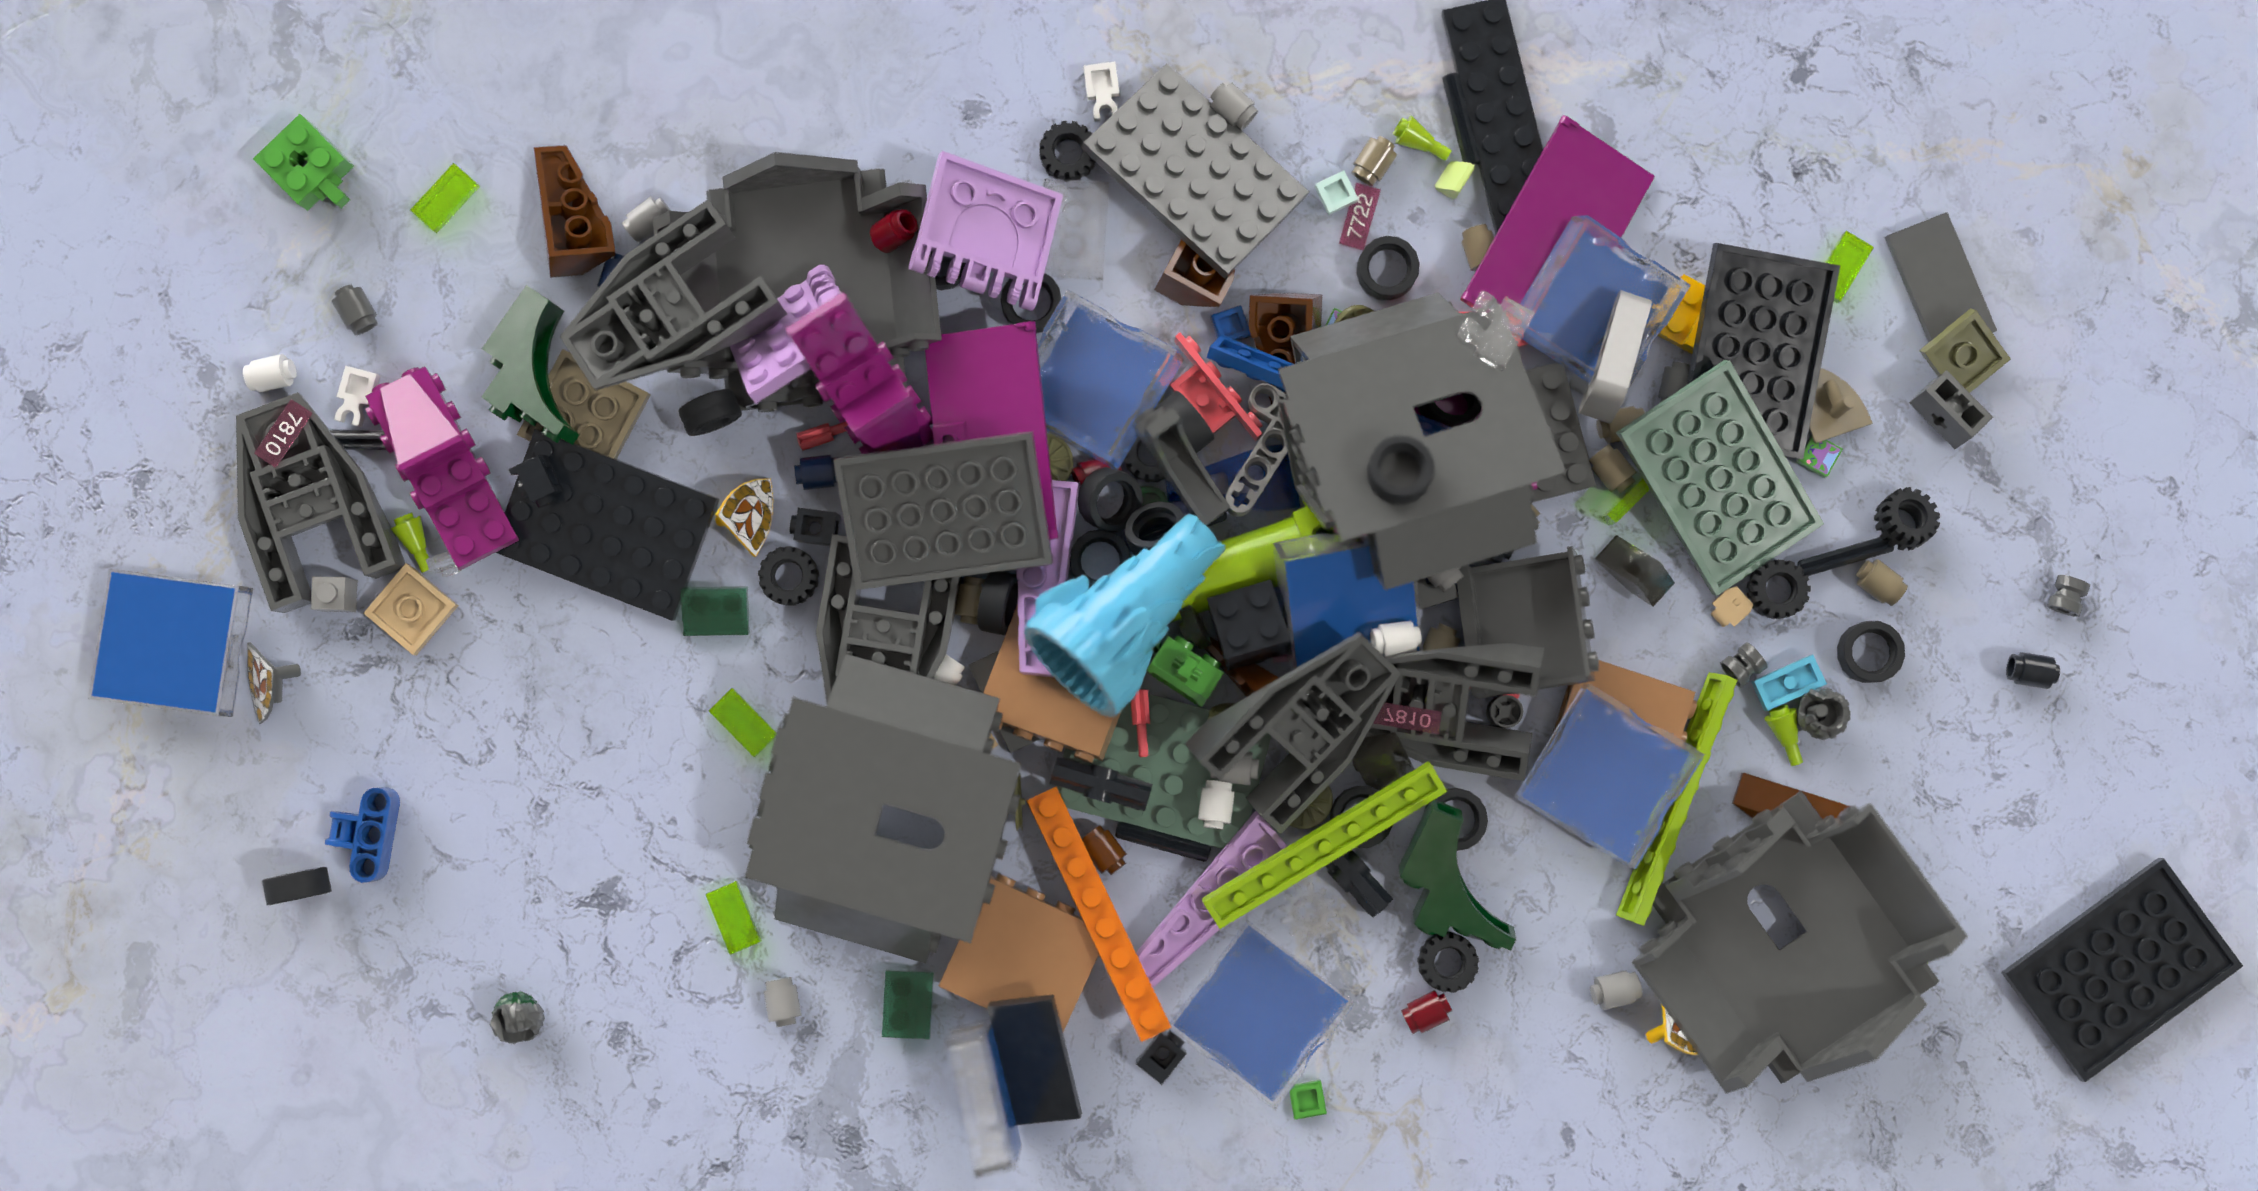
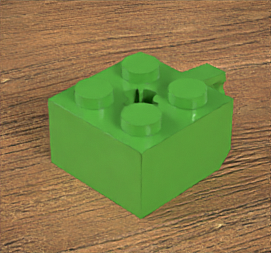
M301 114L292 120L253 158L298 205L307 211L319 200L323 201L327 197L341 209L350 201V198L338 186L343 182L342 178L354 165L313 123Z
M1178 635L1174 640L1168 637L1147 668L1146 673L1198 707H1202L1224 674V672L1219 670L1221 663L1207 654H1204L1201 658L1191 652L1194 646Z

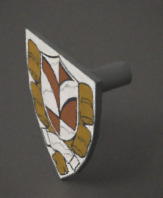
M248 642L247 669L250 692L258 722L262 724L268 719L273 704L282 702L283 679L299 677L301 670L298 664L274 667L251 642Z

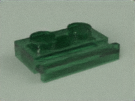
M748 586L685 587L680 589L683 636L748 635L750 633Z
M888 969L885 971L882 1037L930 1040L934 972Z

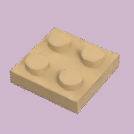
M406 563L363 614L412 655H417L459 605L414 567Z

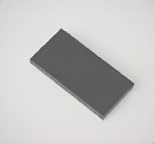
M1948 212L1884 237L1928 343L1970 308L1977 310L1992 333L1997 331Z

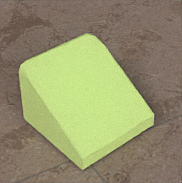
M1450 162L1435 184V189L1452 200L1456 199L1475 169V165L1466 162Z

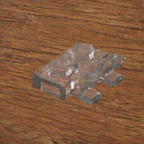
M1481 291L1471 310L1492 320L1487 331H1484L1476 321L1466 318L1457 337L1477 347L1473 356L1503 372L1535 312L1507 297L1504 298L1502 304H1499L1491 294Z

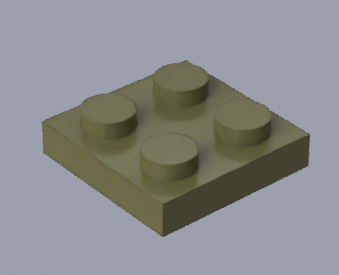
M1971 308L1919 350L1937 376L1947 370L1969 393L2011 360L1977 310Z

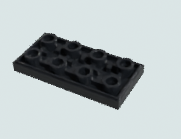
M1054 994L989 1002L987 1009L1016 1125L1080 1119L1082 1110Z

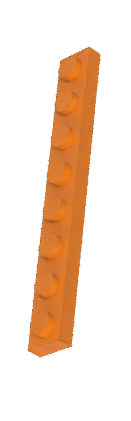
M1057 786L1026 800L1140 1042L1172 1028Z

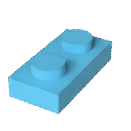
M1813 654L1751 681L1764 711H1769L1808 693L1810 689L1815 690L1827 685Z

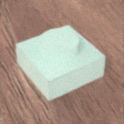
M1345 170L1315 184V189L1328 216L1358 201V197Z

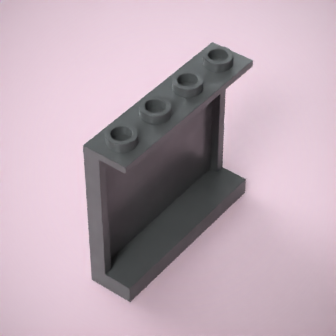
M1569 546L1567 547V552L1472 568L1469 565L1461 566L1459 570L1464 576L1457 582L1465 647L1515 643L1545 648L1538 690L1595 681L1594 672L1599 671L1597 652H1591L1589 639H1594L1595 634L1592 619H1586L1585 607L1590 606V598L1587 587H1582L1580 575L1585 574L1582 554L1577 555L1575 549ZM1470 686L1471 694L1477 699L1514 694Z

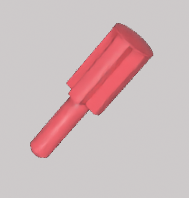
M845 421L833 426L825 423L796 433L798 444L802 451L833 441L834 435L846 432L844 427L848 423Z
M1139 689V692L1131 700L1132 725L1137 726L1139 757H1147L1149 754L1146 724H1150L1149 690Z

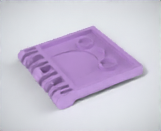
M942 151L938 155L916 245L911 255L909 270L923 274L928 263L930 251H933L927 268L928 276L935 278L940 270V263L944 255L952 258L946 274L947 282L952 284L956 282L961 264L964 262L966 265L962 271L960 287L983 294L987 287L990 272H993L994 275L990 281L988 291L989 297L997 298L1001 292L1005 276L1013 279L1007 294V302L1015 305L1020 296L1019 307L1033 311L1038 301L1063 194Z
M816 266L808 272L804 282L789 287L782 296L777 298L787 312L786 316L761 333L730 346L748 395L755 404L811 369L785 328L841 293L839 287L835 285V279L828 266Z

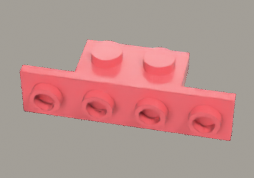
M1181 332L1175 336L1174 342L1194 366L1170 384L1172 391H1179L1186 397L1205 420L1213 434L1236 417L1255 441L1260 439L1263 434L1260 430L1263 426L1260 420L1252 411L1249 413L1244 411L1239 405L1242 399L1231 386L1226 389L1219 378L1222 375L1211 361L1207 363L1203 361L1198 354L1201 352V349L1190 336L1185 338Z

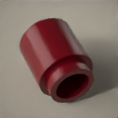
M905 209L892 211L872 225L870 237L873 245L884 253L893 252L914 237V233L918 228L916 218Z
M1435 990L1407 1003L1408 1007L1401 1010L1412 1034L1419 1031L1422 1034L1449 1021L1450 1019L1447 1014L1453 1011L1445 994L1443 993L1438 996Z

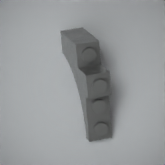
M1163 406L1156 411L1153 407H1150L1136 418L1139 423L1135 425L1134 430L1157 460L1158 469L1190 513L1198 517L1200 522L1207 526L1227 512L1231 506L1199 460L1183 430L1181 418L1172 407L1166 412Z

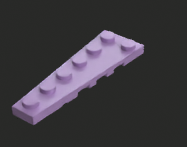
M1052 480L1058 539L1050 540L1053 563L1017 569L1019 667L1021 674L1053 677L1031 650L1030 645L1025 639L1024 628L1026 627L1025 624L1036 614L1035 600L1044 592L1067 581L1080 488L1077 482Z
M1257 811L1251 815L1136 952L1152 987L1156 986L1220 930L1201 898L1287 847L1285 842Z

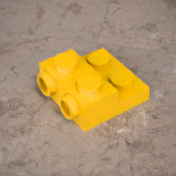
M1683 274L1651 333L1693 354L1705 285Z

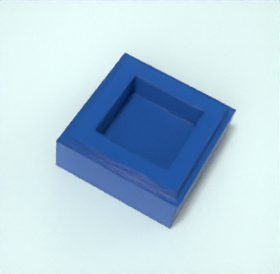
M1241 305L1210 316L1217 338L1223 335L1233 340L1241 341L1251 337Z

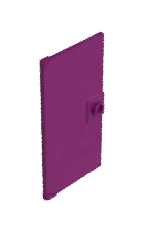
M1562 115L1460 300L1476 310L1499 303L1510 332L1552 359L1555 358L1510 328L1512 322L1572 222L1574 221L1615 249L1655 176L1581 127L1579 123L1570 117Z
M1028 321L941 334V340L929 344V349L925 350L934 444L1033 431L1050 540L1058 539L1036 322Z

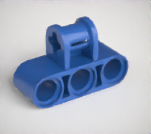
M389 787L367 790L362 796L359 814L330 811L329 816L332 818L329 838L325 839L324 844L352 849L349 872L356 881L361 883L381 880L389 869L400 807L398 793ZM380 793L386 798V806L382 811L377 809L375 805V799ZM373 826H376L381 833L377 843H373L369 837L370 829ZM367 859H371L375 865L374 873L371 876L367 875L364 871V863Z

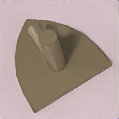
M1821 368L1809 427L1815 444L1873 424L1865 405L1850 385L1834 373Z

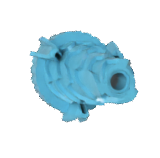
M1188 514L1178 521L1149 551L1144 548L1136 557L1126 560L1110 576H1103L1090 588L1089 579L1081 575L1041 594L1035 600L1036 614L1025 624V639L1041 664L1074 697L1103 716L1115 717L1139 692L1138 690L1141 687L1153 653L1151 649L1165 636L1169 629L1167 625L1180 611L1184 603L1183 601L1205 579L1203 573L1225 551V545L1217 541L1212 531L1200 522L1198 517Z

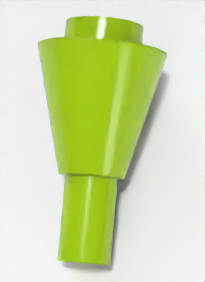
M1412 115L1407 120L1402 118L1393 132V135L1397 137L1395 144L1424 152L1429 151L1446 161L1451 153L1450 148L1434 140L1435 138Z
M411 512L394 519L393 521L396 526L390 528L406 549L414 555L421 572L423 573L434 568L425 549L427 547L421 516L414 518Z
M1787 704L1769 710V715L1764 720L1781 745L1785 747L1790 765L1796 766L1803 763L1797 744L1796 708H1789Z

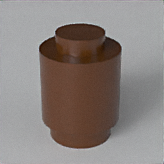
M1101 825L1082 838L1093 864L1101 874L1108 871L1110 875H1113L1126 864L1123 858L1127 853L1109 830L1105 831Z

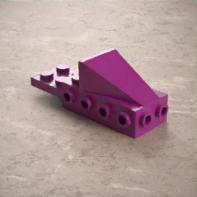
M841 292L785 328L820 380L815 386L826 402L830 399L833 400L834 404L830 408L840 423L846 420L848 425L844 429L854 444L859 441L863 444V446L858 448L861 454L919 447L933 440V431L930 428V425L933 424L932 417L924 406L918 409L916 405L921 402L920 398L911 385L906 388L902 383L907 381L906 376L897 363L891 367L889 361L894 359L883 341L878 345L876 344L844 292Z
M425 366L422 368L415 367L405 371L401 375L402 378L392 383L385 382L374 387L372 393L365 396L370 405L365 410L374 426L381 425L385 433L380 436L381 441L389 454L395 452L397 459L395 467L403 481L410 480L414 491L410 492L414 503L419 510L425 508L456 567L461 571L519 541V538L486 477L491 474L482 456L476 458L471 449L476 446L467 428L461 430L456 421L461 418L457 408L452 401L447 403L442 395L446 388L437 373L431 375Z

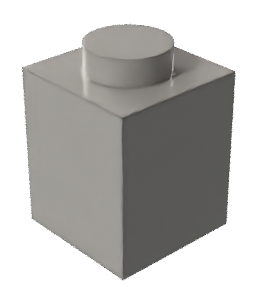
M312 576L311 609L322 612H356L358 580L347 577Z

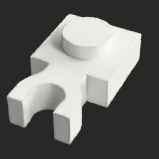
M1115 62L1083 66L1087 99L1096 100L1093 109L1094 122L1101 121V109L1109 108L1112 111V115L1118 110L1117 105L1112 100V97L1120 96Z
M345 366L337 397L344 399V403L336 411L334 420L344 423L346 415L349 412H353L354 419L352 425L362 427L364 422L363 405L370 406L365 396L372 393V389L378 385L380 375Z

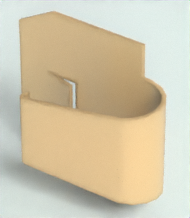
M1735 586L1728 588L1712 602L1716 609L1710 614L1722 627L1730 623L1735 627L1751 612L1753 603Z

